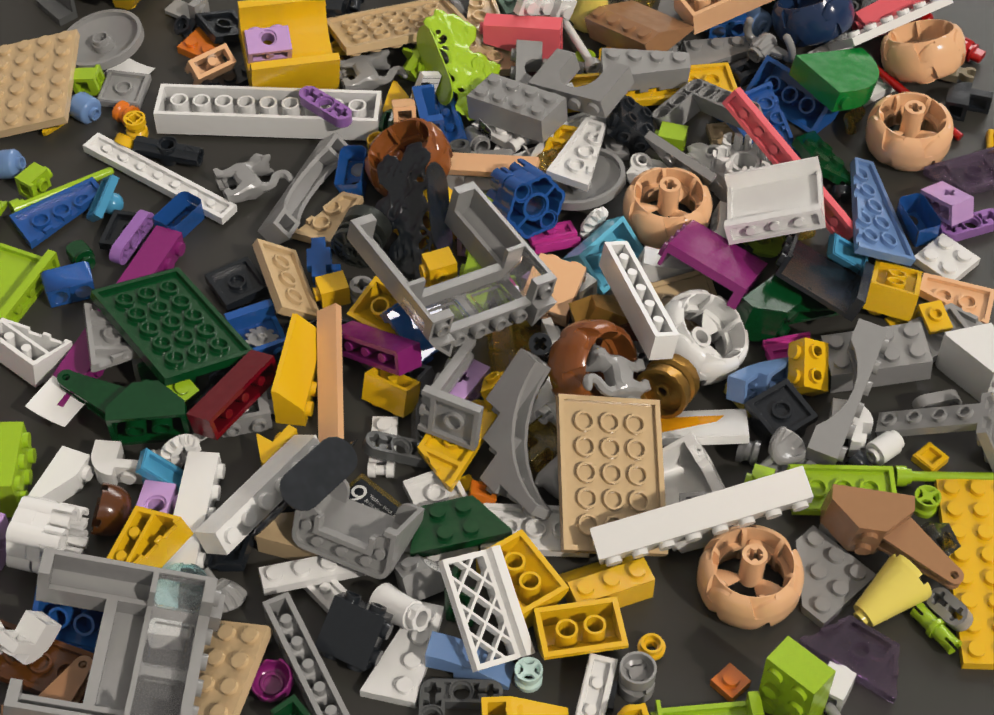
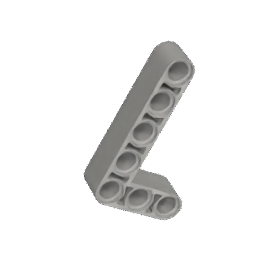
M694 79L688 82L652 113L658 130L662 121L684 125L700 111L744 130L722 104L732 92L702 79ZM752 101L757 106V108L762 112L760 104Z

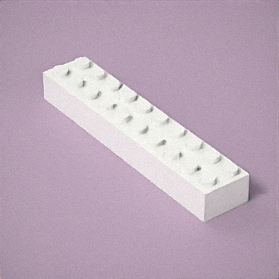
M160 84L153 115L157 134L324 139L337 132L343 140L367 141L369 134L379 132V122L383 113L382 91L319 89L351 109L352 123L345 128L336 127L303 107L299 100V90L301 88ZM322 105L320 108L326 109L330 108L331 106Z

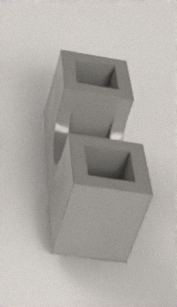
M516 40V46L511 48L510 61H514V66L510 67V79L528 85L532 76L528 75L527 72H537L541 68L542 41Z

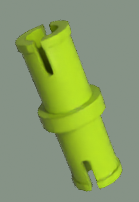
M924 603L916 605L923 615H920L913 608L910 616L926 630V635L929 638H934L949 655L955 653L956 650L949 644V641L958 649L961 647L962 641L946 627V622L942 618L938 619Z

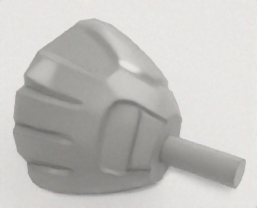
M785 426L779 427L769 442L768 453L771 457L760 465L769 467L774 462L778 466L788 465L804 460L806 457V447L803 440L798 434L787 429Z
M209 567L203 570L206 576L216 578ZM221 578L217 580L216 589L221 590L222 594H226L222 614L240 607L246 600L247 591L229 579Z

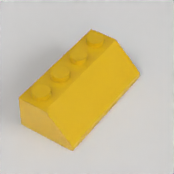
M292 313L272 385L271 395L276 423L306 426L308 416L312 417L314 411L313 396L317 397L318 395L317 328L298 314Z

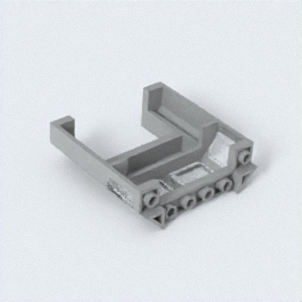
M44 547L38 569L36 601L103 612L83 703L23 694V680L10 678L3 705V715H198L199 706H194L195 697H201L204 680L198 678L200 671L206 670L209 655L203 653L204 646H210L213 632H218L226 595L222 594L221 590L216 589L218 578Z

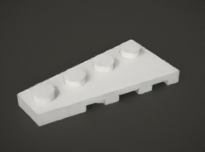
M586 117L548 167L546 174L551 176L552 180L588 192L606 132V124Z
M422 602L424 606L431 610V619L428 622V627L422 632L406 630L400 627L379 663L374 667L360 689L361 697L416 708L420 687L424 682L428 669L425 665V653L432 631L439 632L445 613L444 606Z

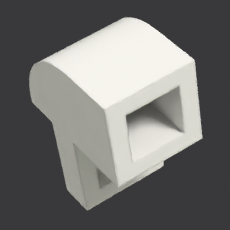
M833 398L829 418L837 413L847 400ZM865 406L860 418L854 416L852 421L856 428L852 439H848L847 457H852L860 448L865 449L866 440L870 438L874 423L871 413Z
M95 440L91 461L96 478L101 485L102 482L118 485V482L129 485L143 484L142 476L135 472L138 460L125 459L121 441Z
M26 610L15 630L0 629V649L24 665L33 663L50 648L62 625L42 611Z

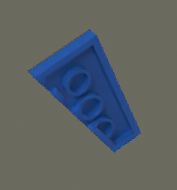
M91 177L9 215L10 221L30 248L33 249L90 208L99 184Z

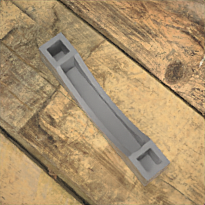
M337 132L318 143L258 229V232L268 242L279 245L292 237L300 225L301 215L310 198L324 180L337 168L340 150L348 145Z
M860 318L858 319L847 349L853 369L852 393L837 413L828 420L816 425L805 453V459L823 465H836L837 461L843 462L848 447L843 446L845 439H852L856 428L852 421L854 416L860 418L865 405L860 402L863 395L868 397L873 382L869 381L870 375H876L881 364V360H878L877 357L879 352L885 354L890 341L885 338L888 328Z

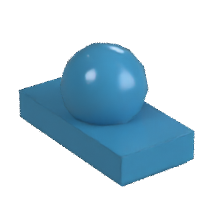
M112 174L102 179L86 219L95 222L102 219L104 213L112 215L114 209H123V198L118 193H114L119 180L117 176Z
M836 233L829 235L828 259L857 274L864 263L868 261L869 256L854 253V244Z
M148 448L143 449L135 470L136 473L142 476L143 484L145 480L174 483L179 492L184 470Z

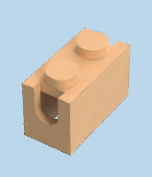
M224 43L188 60L185 71L187 74L192 73L193 85H201L206 79L213 80L234 69L237 61L227 44ZM225 56L226 59H227V62H225L222 57Z

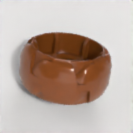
M422 118L403 119L383 130L372 141L368 148V157L365 158L364 167L369 181L380 195L386 197L388 191L383 185L379 184L377 165L387 154L395 156L401 161L407 145L421 142L422 147L431 153L428 165L431 162H437L443 168L446 177L448 176L453 156L451 145L442 130L433 122H427ZM422 177L417 178V182L423 181Z
M584 319L565 327L560 333V338L551 347L547 364L551 368L548 375L552 385L551 391L555 399L558 394L605 396L594 385L591 391H587L583 387V377L588 373L597 374L605 381L604 374L601 371L586 372V361L589 351L596 343V345L605 348L609 354L620 355L634 362L637 360V350L629 334L614 323L601 319ZM639 372L633 373V379H637Z

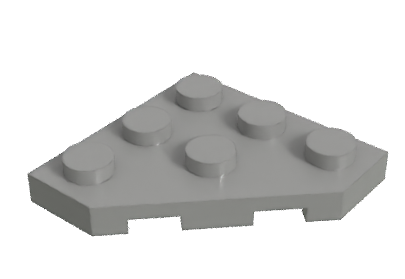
M814 525L795 542L794 548L797 549L804 568V584L800 596L801 613L823 629L868 587L876 574Z

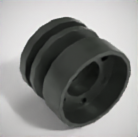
M361 204L349 208L331 239V247L334 253L350 266L369 268L368 264L347 239L350 220L372 213L377 219L373 239L382 250L392 234V225L389 219L372 206Z

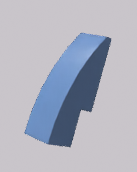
M788 357L759 362L728 375L726 399L745 404L750 399L786 379L788 375Z
M432 631L425 653L426 667L452 672L453 679L496 680L504 690H509L515 663L510 661L472 672L463 640L460 638ZM479 646L477 655L480 664L485 663L488 652Z

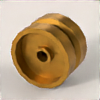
M674 354L673 359L651 360L646 369L636 379L639 382L643 379L649 380L651 390L645 392L641 399L660 400L662 419L675 418L681 414L700 388V378L696 368L689 360L679 354Z

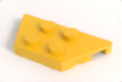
M493 411L483 412L479 444L475 451L428 433L425 434L417 446L420 456L448 491H453L485 441L483 439L484 435L498 417Z

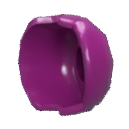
M281 658L278 660L265 659L260 664L252 683V692L263 702L275 703L283 700L290 694L294 685L291 667Z

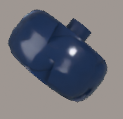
M777 0L773 6L771 19L775 34L783 44H785L783 40L784 34H790L795 47H819L846 32L854 22L855 11L852 0Z

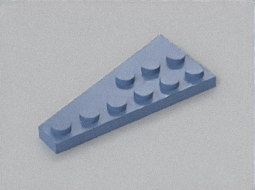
M855 157L850 163L854 253L878 260L912 266L916 261L874 162Z

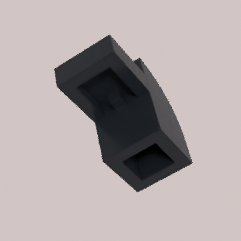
M960 82L950 87L944 106L950 112L953 120L964 122L967 111L988 114L994 92L971 88L972 82Z

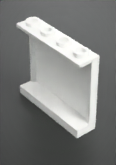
M818 156L724 174L727 185V220L724 221V229L729 245L826 228L823 177Z

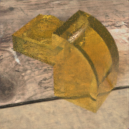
M542 415L533 421L528 428L527 448L529 449L528 459L532 475L535 472H540L546 463L548 464L557 456V427L550 421L547 424L540 423L538 419Z

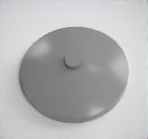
M108 9L92 13L81 18L66 30L77 29L80 34L76 68L95 67L97 64H100L102 70L115 67L129 59L140 48L144 40V29L140 19L134 13L122 9Z
M600 149L588 192L553 180L565 192V200L562 203L561 210L580 211L592 209L614 199L622 191L626 183V171L621 158L609 150ZM558 154L546 158L541 162L538 169L546 173V170Z

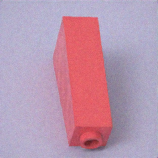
M878 0L855 12L852 30H861L863 26L873 22L878 23L881 18L889 15L895 16L899 10L908 7L912 9L913 4L924 0ZM888 31V32H886V33H884V34H881V35H879V36H877V37H880V36H883V35H887L890 31Z
M486 13L484 22H480L479 32L480 35H483L484 44L511 52V48L516 46L517 39L542 41V60L544 58L548 59L557 48L563 50V17Z

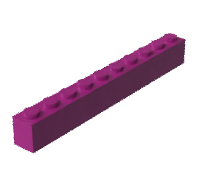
M156 225L117 283L173 269L179 257L183 256L186 249L182 232ZM86 328L82 331L52 376L57 378L58 373L66 369L96 379L103 375L105 369L91 372ZM66 393L57 405L64 407L70 395Z

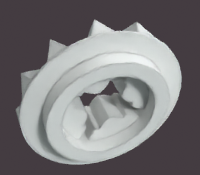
M604 206L594 209L582 222L579 235L583 239H586L606 221L608 211Z
M181 434L164 444L160 451V456L182 468L186 462L188 451L200 452L202 449L196 436Z

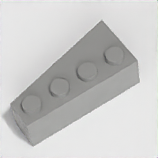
M602 48L599 76L610 62L630 66L635 83L629 91L639 90L642 93L648 92L651 88H658L659 90L682 88L688 83L691 68L690 53Z

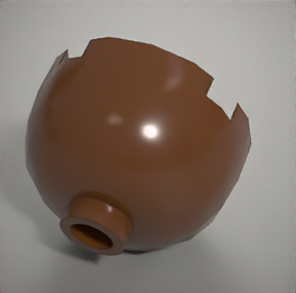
M102 482L100 488L102 494L101 498H97L91 525L93 528L90 534L112 537L121 533L134 508L131 507V497L125 489L114 484Z

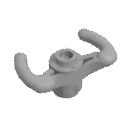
M750 16L747 17L744 22V34L748 44H750L747 55L753 62H763L767 55L787 63L794 61L796 47L790 34H784L783 36L788 49L787 52L778 46L777 39L773 34L763 32L758 37L753 35L752 24L754 19Z

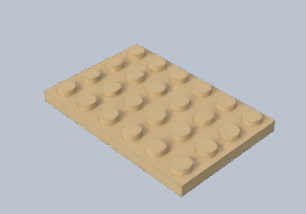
M418 0L327 18L329 33L347 56L354 57L361 55L363 52H380L383 48H400L403 44L408 43L417 44L416 39L419 28L424 25L425 17L433 16L435 9L443 10L446 14L454 13L464 21H469L449 0Z
M77 29L0 46V138L68 123L80 39Z
M558 394L556 396L561 552L597 554L590 528L666 506L660 400ZM659 548L649 550L647 556L665 557L668 555V550L660 551Z

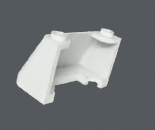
M692 432L663 448L666 506L679 502V493L706 491V494L725 489L711 458ZM710 532L702 535V539L696 542L686 543V540L676 542V546L672 549L673 551L679 550L680 553L705 547L715 535Z

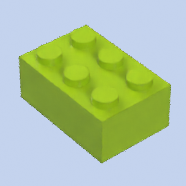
M0 422V513L6 514V517H13L21 498L29 495L27 491L28 485H31L33 481L31 467L32 464L36 463L37 452L31 446V433L26 431L24 422Z
M787 636L765 661L759 687L763 710L773 715H823L836 671L790 636Z

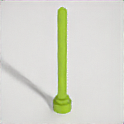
M107 167L26 200L13 199L8 201L9 209L13 214L91 177L96 182L114 174V169Z
M895 465L893 467L895 484L898 487H906L912 481L936 482V479L994 480V472L912 471L911 468Z

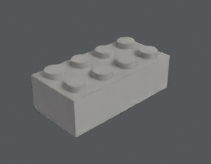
M491 73L467 95L469 118L477 121L481 119L483 123L540 143H544L568 120L566 97Z
M921 321L885 326V328H888L885 338L890 341L885 354L879 352L877 357L878 360H881V364L877 374L870 375L869 381L873 382L872 387L930 379L933 359ZM854 331L821 336L822 342L829 343L828 386L830 393L853 389V369L847 349Z

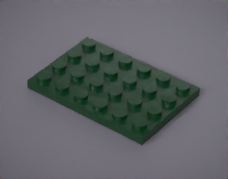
M179 267L91 290L90 299L165 386L236 365L250 350H253Z

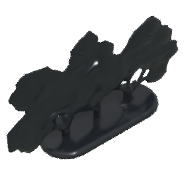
M421 142L407 145L401 161L397 157L387 154L377 165L379 184L384 186L388 194L386 197L378 200L375 208L389 219L392 230L397 229L399 233L396 240L389 247L387 256L405 278L412 277L413 280L422 278L419 271V265L422 264L421 254L426 249H428V252L431 251L432 242L436 250L449 246L452 251L453 247L452 231L444 223L449 207L447 178L440 164L431 162L428 165L431 153L422 147ZM422 177L423 181L417 182V178ZM426 188H427L428 203H427V200H426L425 196L423 195V191H424ZM427 211H429L431 231L423 223V217ZM425 230L426 234L422 235L420 231ZM428 236L429 239H426L428 244L420 249L419 243Z
M328 437L293 466L280 481L279 489L285 502L254 530L252 537L260 534L289 506L299 511H309L326 498L357 467L358 459L352 446L355 445L358 439L351 441L349 444L339 437Z

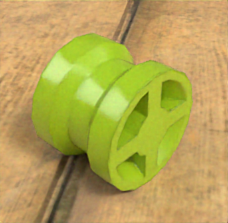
M931 485L919 486L914 493V514L920 518H932L938 511V506L942 499L941 493Z

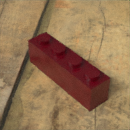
M250 350L186 413L194 433L218 440L273 384L278 367L274 356Z

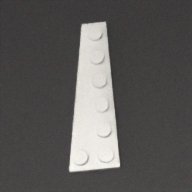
M924 0L915 3L912 9L908 7L896 12L897 15L883 17L880 19V22L867 24L861 30L857 29L849 33L844 32L836 37L834 41L827 43L829 50L835 51L857 46L954 2L953 0H930L929 2Z

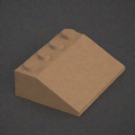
M634 0L599 6L585 17L589 38L617 49L668 51L694 30L692 25Z

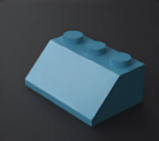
M624 216L606 220L563 258V260L569 262L576 261L585 266L586 272L598 280L597 293L600 295H604L610 289L599 267L604 242L628 241L637 259L643 250L642 244Z

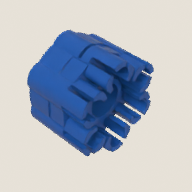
M517 159L518 163L513 162L509 169L501 167L492 171L490 176L493 178L490 179V185L495 189H489L486 195L494 200L492 202L520 236L530 239L534 235L555 227L562 203L565 200V192L552 180L551 176L526 160Z

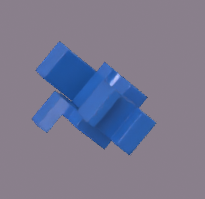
M325 237L311 238V248L306 249L307 271L312 272V281L314 287H316L315 277L341 271V264H332L331 248L326 247Z

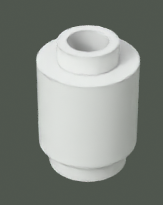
M885 431L866 444L865 454L871 463L882 466L901 453L905 443L897 431Z

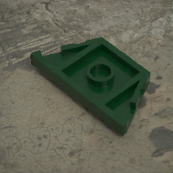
M810 131L795 138L791 145L803 159L818 156L823 178L837 185L843 181L847 186L851 187V174L845 168L844 161L835 156L832 152V147L824 142L816 131Z
M473 495L421 506L425 508L423 520L413 536L410 557L416 555L428 557L501 541L512 535V530Z

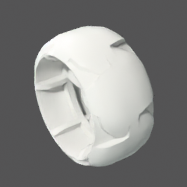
M692 289L676 295L664 308L679 333L674 354H679L691 362L699 375L700 385H712L728 378V375L738 370L739 366L743 363L749 349L748 332L745 330L737 310L726 305L728 302L726 299L710 294L706 290ZM684 318L697 323L700 327H695L689 332ZM711 341L715 345L716 350L712 346H710Z

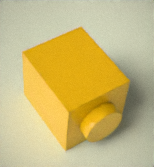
M343 270L315 277L316 287L312 288L315 301H320L322 309L335 303L340 306L351 303L350 289Z

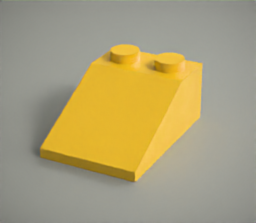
M876 259L863 309H866L867 312L873 315L883 314L890 316L891 319L897 322L911 321L919 298L923 272Z

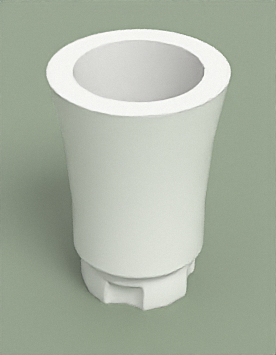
M383 583L379 585L370 597L369 604L371 602L379 603L387 608L386 612L393 614L391 624L417 632H422L428 627V622L431 619L430 608L424 606L421 601L401 592L392 584Z

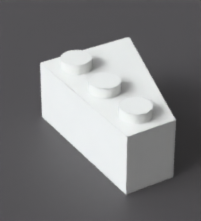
M1 318L0 363L35 388L50 379L73 346L72 341L65 339L62 342L52 338L49 333L43 332V334L30 331L29 326Z

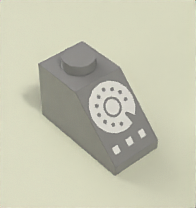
M416 555L403 559L394 568L399 590L416 600H423L445 589L437 562Z

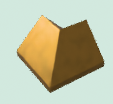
M590 295L568 303L575 322L584 319H601L610 321L617 326L628 323L615 295Z

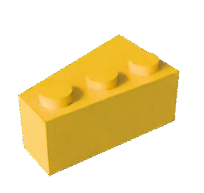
M136 505L107 558L162 568L194 533L179 516Z

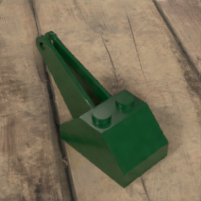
M775 275L745 295L737 308L744 328L748 332L749 341L754 342L786 336L791 330L790 324L839 315Z
M69 369L62 370L57 375L59 386L64 392L83 403L85 407L106 422L112 441H121L122 445L167 442L181 434H192V427L186 415L188 411L185 400L158 380H142L140 382H132L129 386L123 387Z

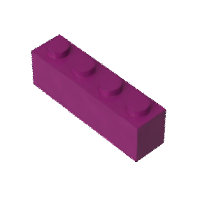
M350 321L342 325V356L398 376L422 366L420 342L356 321Z

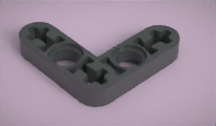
M422 401L418 402L412 411L411 438L380 431H370L366 434L361 445L364 453L378 459L428 468V464L420 456L417 446L423 439L417 429L420 423L419 407ZM399 445L403 447L405 453H398L395 451L394 446Z
M428 679L420 687L418 715H445V709H481V697H487V693L490 690L494 693L493 697L503 696V687L496 680ZM461 688L468 690L470 693L466 699L462 700L457 699L453 694ZM432 689L436 690L435 704H430L429 694ZM474 690H478V699H474Z

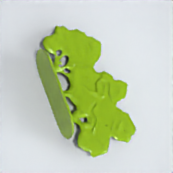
M435 9L433 16L425 17L424 25L417 32L418 52L426 71H439L442 75L435 92L438 101L442 105H448L453 98L454 91L458 95L455 105L456 111L465 115L469 121H472L474 119L469 118L467 95L491 73L499 75L501 65L494 61H489L480 52L473 53L470 50V45L476 39L477 29L474 25L464 21L454 13L446 14L443 10ZM445 35L447 37L446 42L439 44L438 42H441L439 38ZM440 49L448 55L449 62L447 64L444 62ZM450 74L454 77L455 81L452 82ZM457 88H463L464 92H460Z

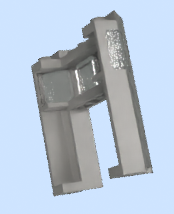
M474 181L453 188L444 223L482 268L424 288L426 283L424 277L408 282L373 239L377 219L372 213L350 220L347 234L349 242L431 345L449 357L454 346L458 347L474 338L480 339L486 334L501 331L505 327L520 324L525 320L533 326L557 303L551 296L557 277Z

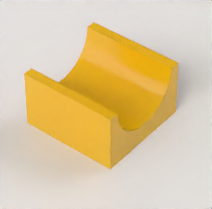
M326 0L237 1L239 39L249 86L282 88L314 86L318 89H339L340 56L339 53L332 52L327 25ZM276 24L288 25L292 44V58L248 64L244 43V30L252 27L268 28ZM269 40L263 41L266 45L272 44Z

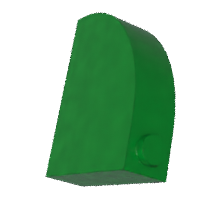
M861 47L796 55L789 75L829 110L836 112L861 107L870 100L879 78V68L874 59Z

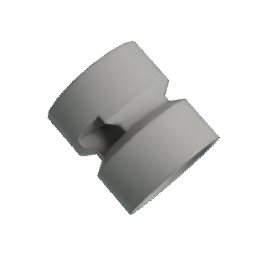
M633 651L627 653L620 662L617 690L619 695L629 703H644L654 693L657 665L649 654L642 651Z

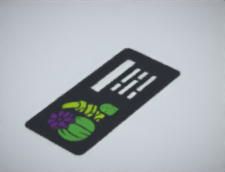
M479 119L478 130L488 136L491 141V130Z

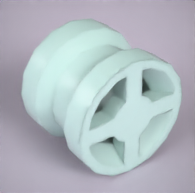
M534 657L519 659L514 668L516 687L525 693L537 691L542 686L543 666L541 662Z

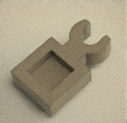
M960 66L956 72L940 80L957 83L958 79L962 82L973 83L976 69Z

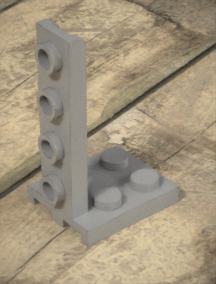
M475 338L458 346L455 355L447 359L443 371L436 374L433 384L431 386L425 385L421 390L422 404L419 407V414L421 416L420 423L417 426V429L471 451H475L479 444L484 406L452 395L450 392L474 361L472 350L476 346Z
M992 392L982 393L980 403L879 412L875 431L877 436L891 430L897 431L901 436L976 430L977 444L979 447L982 446L985 462L990 464L994 472V396Z

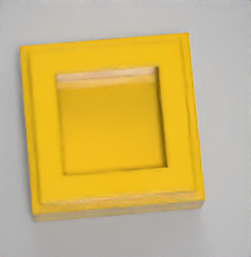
M931 442L924 445L911 458V461L923 471H938L949 460V456Z

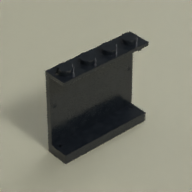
M800 233L786 235V239L781 246L782 249L778 254L779 257L775 262V265L778 266L775 276L852 322L866 303L875 265L866 261L857 275L800 242L798 240Z

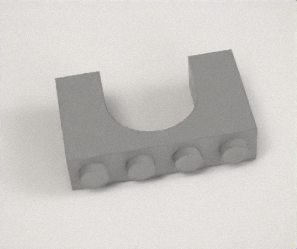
M557 48L531 78L528 85L566 97L568 109L607 118L635 82L630 66L610 62L593 82L580 87L567 86L578 73L580 67L575 52Z

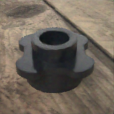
M181 15L174 23V32L177 35L182 34L187 38L197 23L194 21V18L189 19L185 15Z

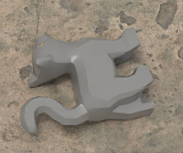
M389 50L369 52L367 55L340 60V79H342L341 86L343 90H374L379 86L389 84L397 74L401 75L404 79H407L408 74L405 72L404 67L394 66L391 68L387 63V57L390 54ZM375 69L388 70L386 76H379ZM354 76V79L350 80L348 77Z
M255 153L247 162L236 163L225 170L213 169L220 191L223 190L224 198L232 203L256 199L263 193L274 189L280 179H286L289 183L292 182L293 175L287 170H278L274 173V170L270 168V154L262 155L259 153ZM258 176H271L269 182H262ZM236 185V188L233 190L229 188Z
M598 345L591 347L586 361V372L601 371L604 374L605 381L597 374H586L583 377L582 384L587 391H591L594 385L601 394L607 397L641 399L645 392L651 390L649 380L643 379L639 382L633 379L634 372L638 373L646 369L643 359H637L632 362L620 355L609 354L605 348Z

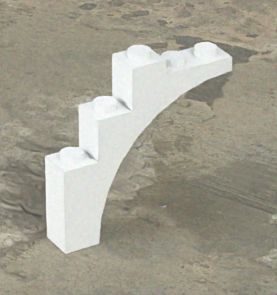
M517 0L513 11L518 16L549 15L551 17H563V20H570L577 0Z

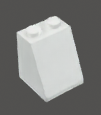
M992 323L945 332L935 363L941 372L979 402L981 401L982 393L992 392L994 396V326Z

